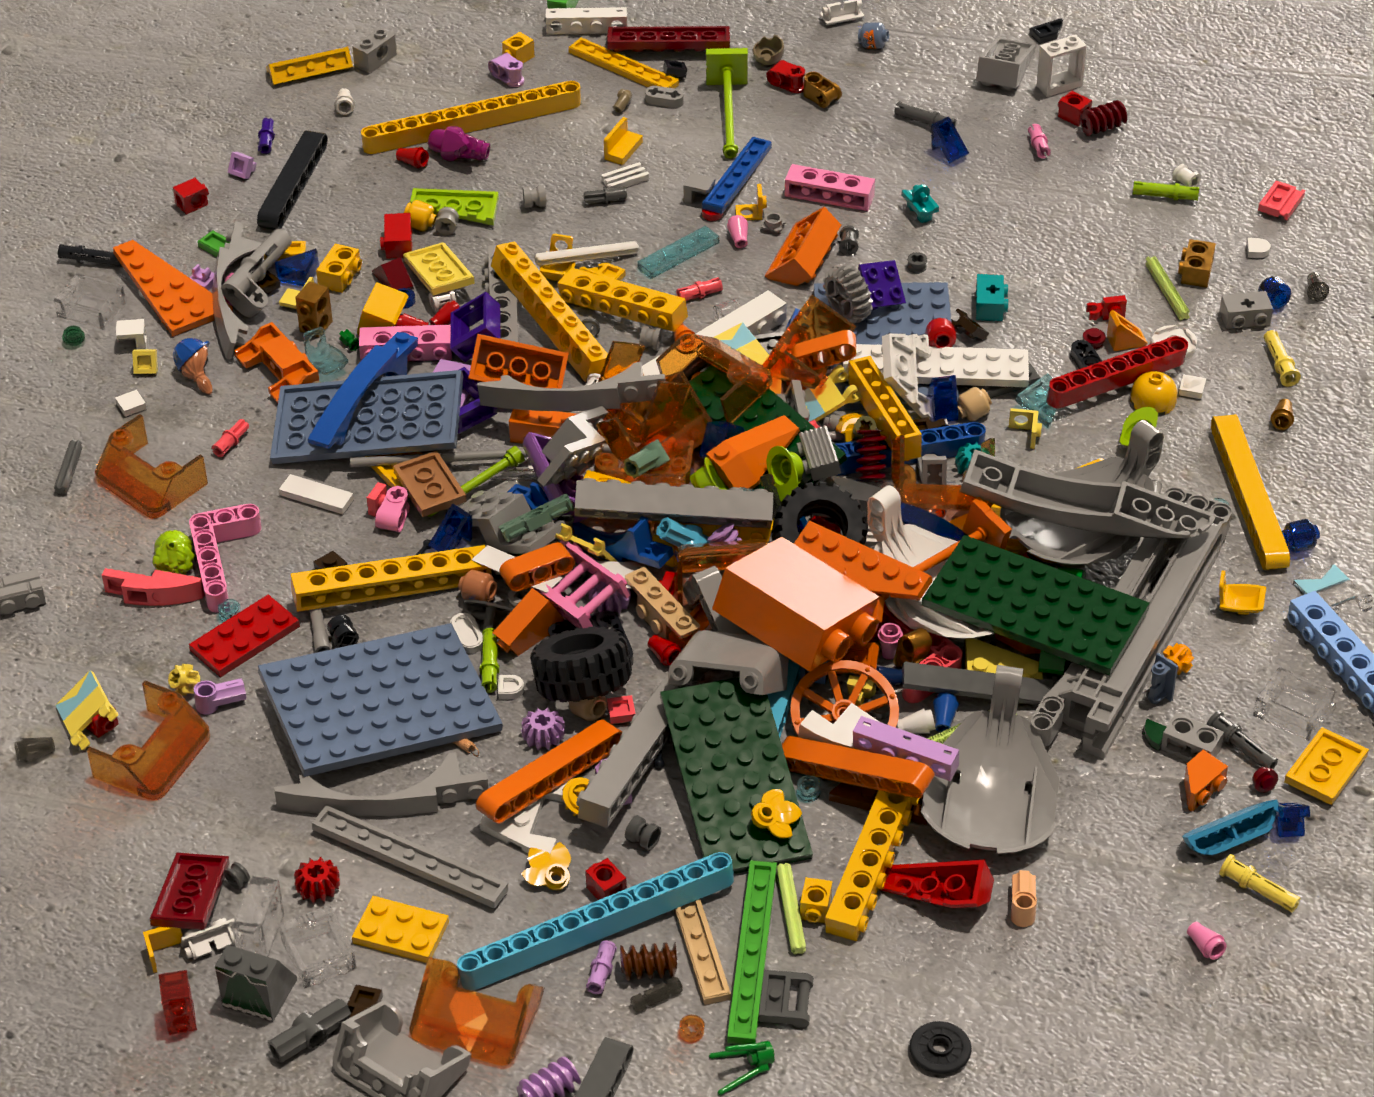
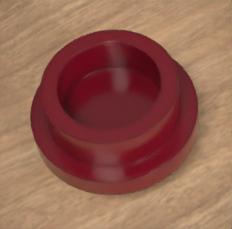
M1097 328L1087 329L1083 333V340L1089 342L1094 349L1100 348L1105 342V333Z
M1259 768L1252 777L1254 788L1260 793L1272 790L1278 782V774L1271 768Z

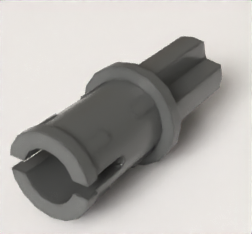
M625 186L608 189L603 187V190L586 191L583 197L584 202L587 204L597 202L608 204V202L627 200V191Z

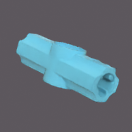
M668 517L662 519L659 526H657L656 535L660 539L679 547V552L682 555L699 556L712 563H717L721 560L716 558V555L721 550H712V546L717 542H708L707 539L709 537L702 534L703 530L697 525H683Z

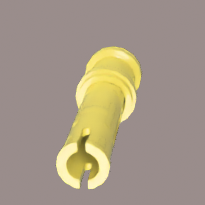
M1267 331L1263 338L1275 360L1274 368L1280 374L1281 384L1287 387L1296 385L1301 375L1295 369L1293 358L1287 355L1277 331Z
M1233 854L1226 858L1220 869V876H1228L1238 882L1239 887L1246 889L1249 887L1291 913L1296 910L1301 897L1257 873L1255 867L1252 865L1248 867L1239 862Z

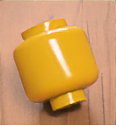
M415 200L412 203L409 202L404 210V213L411 214L412 228L422 232L426 231L429 226L433 227L437 219V215L434 214V207L420 200Z

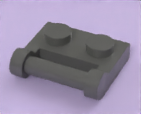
M764 970L759 1022L793 1024L797 1028L808 1027L810 1022L808 1003L810 989L813 987V976L808 973ZM791 985L799 988L796 1011L788 1010Z

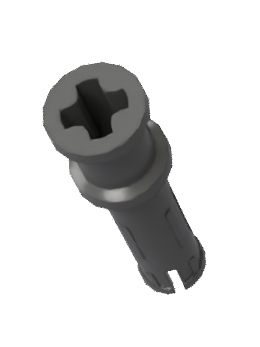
M1220 710L1210 717L1206 725L1223 731V742L1225 744H1233L1261 767L1275 768L1278 759L1245 735L1239 724H1233L1224 717V713Z

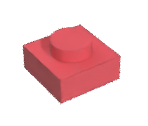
M377 482L366 497L368 515L376 517L377 510L381 507L387 493L386 484Z
M632 695L607 698L610 724L632 721L633 716L636 714Z

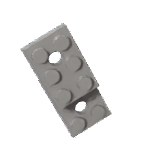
M603 406L568 417L541 452L551 461L538 478L543 487L550 484L556 485L561 480H569L575 475H582L587 470V463L590 459H594L602 451L600 447L605 442V439L597 430L605 423L603 419L609 413Z
M478 491L471 496V500L456 506L454 512L447 516L451 525L479 527L487 545L506 553L525 554L546 546L555 539L556 533L559 534L561 532V523L565 524L564 521L552 520L531 532L528 531L510 540V542H506L499 526L531 511L523 494H514L512 492L498 493V491Z

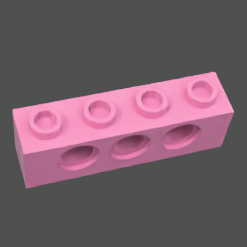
M792 164L785 178V197L868 211L875 193V179L806 166Z
M451 325L360 328V360L375 345H385L397 332H404L418 337V346L407 356V361L452 360V350L450 349Z

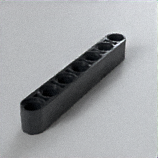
M308 130L303 132L259 209L257 215V225L259 227L282 229L327 148L328 137L326 133Z

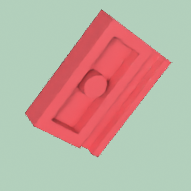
M1276 180L1259 203L1258 211L1275 217L1283 216L1285 217L1284 220H1288L1304 198L1305 190L1298 191L1296 187Z

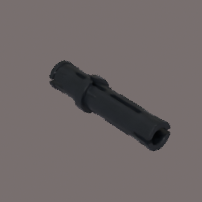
M60 244L58 247V258L73 259L78 263L87 261L123 267L114 253L110 251L88 249L83 245L74 247Z

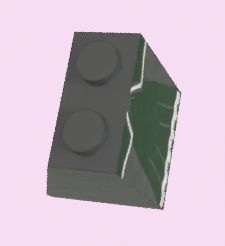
M230 945L226 946L215 965L222 1006L274 1022L297 981V976L279 960Z

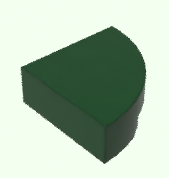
M1147 719L1144 734L1150 746L1159 751L1166 726Z

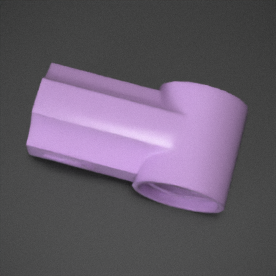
M242 678L218 684L207 680L198 682L194 687L195 709L200 714L208 715L214 713L220 705L246 700V691Z

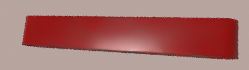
M1173 336L1053 378L1049 383L1046 402L1050 407L1063 408L1134 383L1144 373L1154 371L1162 373L1179 367L1185 361L1188 342L1181 336Z

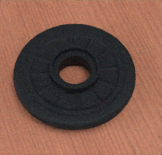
M935 1021L922 1025L913 1033L909 1043V1050L913 1060L924 1070L936 1074H947L961 1069L968 1062L972 1046L969 1037L961 1028L952 1023ZM937 1043H943L948 1049L944 1052H938L933 1046Z

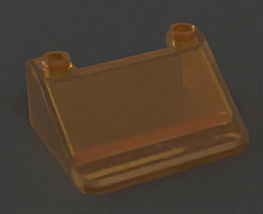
M429 957L409 1031L412 1039L418 1043L442 1050L457 1045L472 1054L471 1058L500 1066L511 1064L519 1052L541 1003L545 987L527 984L519 990L516 1002H511L457 987L460 978L458 967L453 962Z

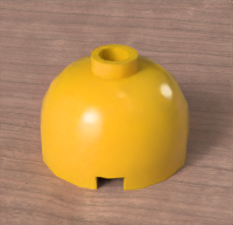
M1157 371L1144 373L1134 381L1130 401L1134 403L1136 410L1142 407H1152L1158 413L1165 412L1166 415L1175 409L1177 403L1176 384L1170 376Z

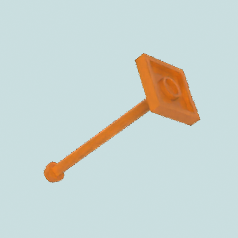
M980 497L974 499L962 532L966 536L1005 550L1012 529ZM960 540L914 566V568L926 572L950 557ZM876 594L877 596H881L885 600L888 599L890 596L886 594Z

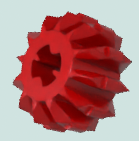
M322 857L317 861L309 858L308 863L300 862L299 869L295 870V889L297 893H300L303 900L310 898L312 903H314L316 899L321 898L325 902L326 896L334 897L335 890L339 889V870L331 860L324 862Z

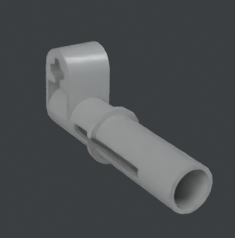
M282 229L274 230L250 257L244 258L241 261V266L221 287L223 296L245 317L251 318L256 316L268 303L266 293L256 282L264 279L266 271L292 244L291 237ZM265 254L267 258L250 274L248 271Z

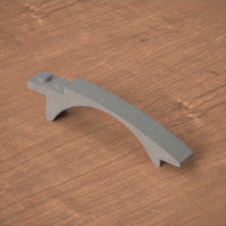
M235 221L233 229H228L226 241L229 243L225 242L224 248L220 247L212 286L214 319L226 359L231 360L235 345L240 347L244 345L245 339L238 335V332L247 334L248 326L227 305L221 285L225 277L229 276L230 273H234L241 266V261L246 257H250L262 244L242 238L241 233L244 223ZM263 256L255 265H260L262 263Z
M634 362L629 368L609 379L573 388L530 386L513 379L509 375L501 376L500 381L477 383L480 404L482 406L507 409L588 411L603 406L605 409H619L621 403L667 399L665 374L643 376L641 362Z
M456 752L448 753L441 765L427 778L414 786L391 794L379 796L343 794L322 786L310 776L304 777L303 775H299L300 783L274 787L277 808L319 814L327 805L353 817H396L438 812V804L478 799L489 788L486 772L460 775Z

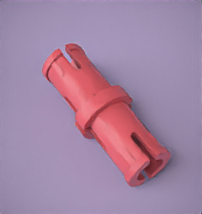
M719 277L708 281H696L693 285L678 288L676 294L678 297L685 298L686 301L695 298L702 299L705 295L722 291L723 285Z

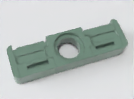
M564 494L500 525L499 529L505 541L510 542V540L528 531L531 532L571 510L574 511L575 508L568 495Z

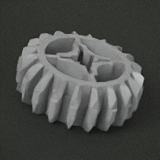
M847 263L838 264L825 273L823 278L825 283L823 288L826 291L825 296L828 298L831 310L835 311L836 316H840L841 321L844 319L847 324H854L863 321L867 316L871 315V310L873 309L871 305L873 300L870 297L871 292L859 270L856 271L854 266H850Z

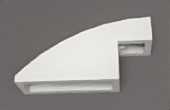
M853 703L848 706L834 724L812 710L800 723L798 737L857 749L853 747V730L860 717L864 716L875 721L878 720Z

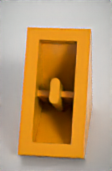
M1114 310L1109 313L1107 339L1113 351L1144 347L1148 344L1140 328Z

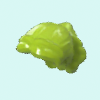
M178 530L164 532L156 539L154 544L153 566L156 570L186 575L189 570L193 569L192 561L195 559V555L192 552V540Z

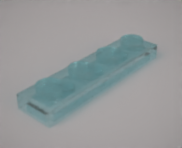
M704 226L637 261V268L650 279H653L719 244V236L707 226Z

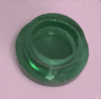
M69 326L63 331L62 340L66 345L77 346L85 340V333L78 326Z

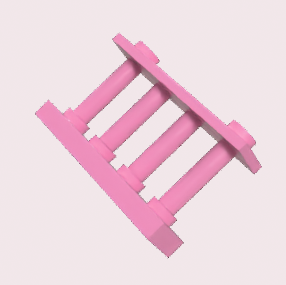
M561 540L560 543L566 547L574 561L579 565L553 588L546 584L549 590L547 593L534 587H530V589H535L548 599L560 615L577 628L593 627L589 620L591 618L590 614L617 591L625 598L631 596L626 588L627 582L620 574H613L586 555L576 543L571 544L568 541L564 542ZM589 571L593 574L570 596H562L561 593L583 573ZM601 581L608 585L584 607L580 606L578 608L576 606V603Z

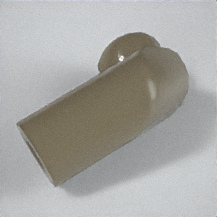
M621 89L618 91V100L613 106L616 112L621 113L630 102L632 93L629 90Z

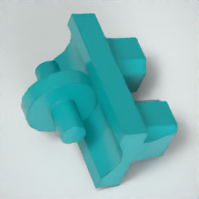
M914 185L912 190H902V197L906 200L907 207L910 211H915L920 223L931 221L932 214L939 212V206L930 196V189L926 185Z

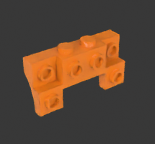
M273 322L261 326L247 343L234 350L235 357L246 369L263 362L278 378L279 381L268 387L269 394L277 403L280 386L309 384L319 381L318 370L309 362L306 354L301 353L297 349L296 344L290 341Z

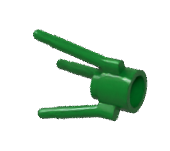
M770 1041L726 1046L725 1051L709 1054L711 1059L747 1054L750 1065L757 1066V1068L718 1090L719 1095L734 1089L759 1073L769 1071L768 1064L775 1062V1054Z

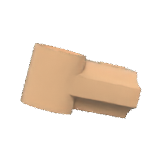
M1020 870L1012 875L1011 921L1019 927H1029L1035 922L1036 876L1032 875L1029 871Z

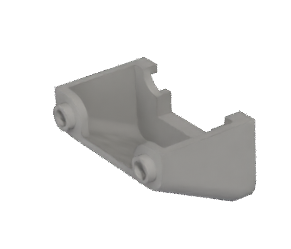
M712 630L698 631L670 665L668 684L686 685L691 681H704L706 672L722 669L740 671V685L747 693L765 695L787 690L789 658L750 634Z
M385 1000L342 1022L333 1055L334 1069L341 1077L373 1097H441L469 1066L472 1054L457 1045L450 1046L444 1051L443 1056L440 1057L401 1033L402 1015L396 1007Z

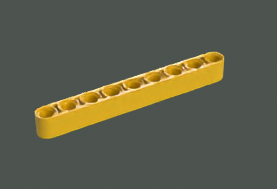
M1236 414L1213 416L1211 418L1212 435L1263 570L1288 568L1290 566V553L1238 416Z

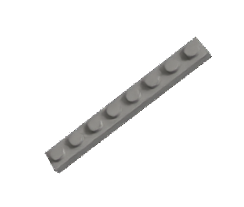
M326 805L312 822V829L316 832L495 909L509 890L508 883L330 806Z

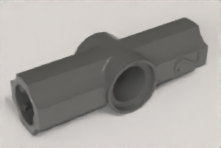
M342 999L333 1001L315 1013L304 1012L293 1021L292 1027L267 1041L268 1047L273 1057L281 1063L306 1047L316 1049L327 1040L329 1033L341 1027L342 1022L349 1019L351 1012Z

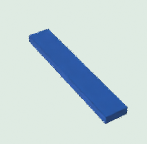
M752 137L704 199L702 209L722 214L770 151L772 142Z

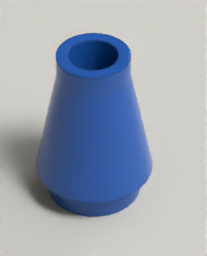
M940 693L933 701L935 728L938 732L951 728L959 706L955 695Z

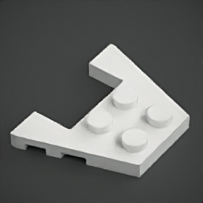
M887 334L882 336L881 352L883 355L882 373L884 380L921 418L929 417V419H932V399L918 392L916 354L921 357L929 355L928 335Z
M566 783L500 824L495 823L483 814L480 830L507 844L512 842L522 847V851L529 853L531 847L550 853L557 844L556 838L534 835L532 833L545 799L564 802L561 798L563 794L562 789Z

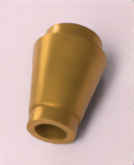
M1281 399L1271 414L1270 419L1275 428L1285 430L1294 423L1292 403L1288 399Z

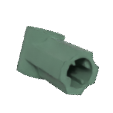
M659 439L640 449V452L624 460L623 469L628 476L636 478L650 469L653 471L671 459Z

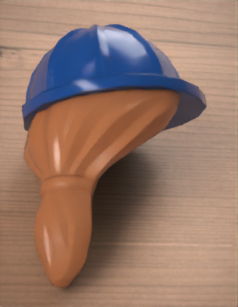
M195 338L183 339L176 345L173 352V360L177 370L181 371L184 377L194 380L202 392L212 394V384L204 374V365L208 355L207 348L210 342H202Z

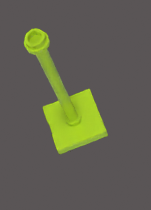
M748 48L706 49V85L724 86L726 144L723 146L722 151L725 157L734 158L738 153V146L734 144L732 85L747 84Z

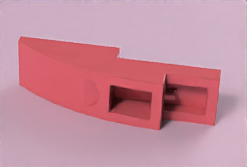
M107 568L102 573L105 592L123 595L124 603L165 606L188 603L203 599L204 597L202 578L160 570H155L152 576Z

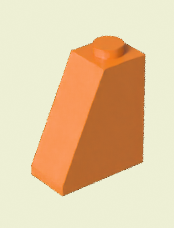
M532 588L492 633L499 640L496 644L506 653L511 650L519 656L547 637L548 629L552 624L565 620L548 599Z

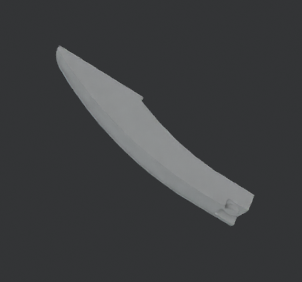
M978 450L973 452L959 491L1042 521L1086 531L1121 536L1190 538L1207 531L1216 517V514L1126 481L1118 484L1056 476L1025 468Z

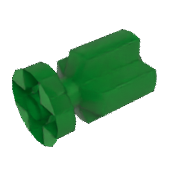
M348 329L339 333L341 335L339 340L348 346L351 351L359 348V339L355 338V335Z

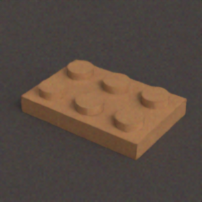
M437 451L393 465L394 474L401 485L407 490L408 496L422 517L467 502L465 492Z

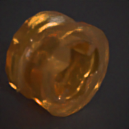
M686 1015L683 1017L679 1025V1035L682 1040L689 1043L701 1040L704 1036V1021L697 1015ZM688 1026H694V1029L696 1030L694 1032H690Z

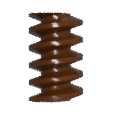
M674 942L672 950H670L667 943H663L661 951H659L656 943H653L650 952H648L645 944H641L639 952L636 951L634 945H630L628 953L625 952L623 946H620L621 971L624 973L627 981H630L633 972H635L638 980L642 979L643 972H646L649 979H652L655 971L658 972L660 979L664 978L666 970L669 971L671 978L675 977L677 971L676 942Z

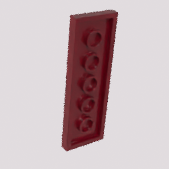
M730 26L608 27L607 50L621 52L624 49H632L636 52L644 51V49H653V51L660 52L665 49H673L674 51H684L685 49L704 51L705 49L730 48Z

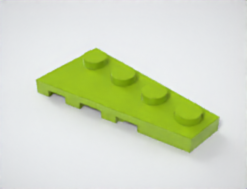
M413 188L410 203L420 200L434 207L435 214H438L441 208L450 207L458 212L459 219L494 226L499 192Z

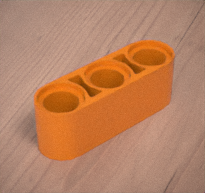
M842 330L795 344L792 348V368L796 372L806 373L853 359L856 356V335L852 331Z
M556 542L505 561L501 565L499 572L512 591L518 592L569 573L575 566V561L562 543Z

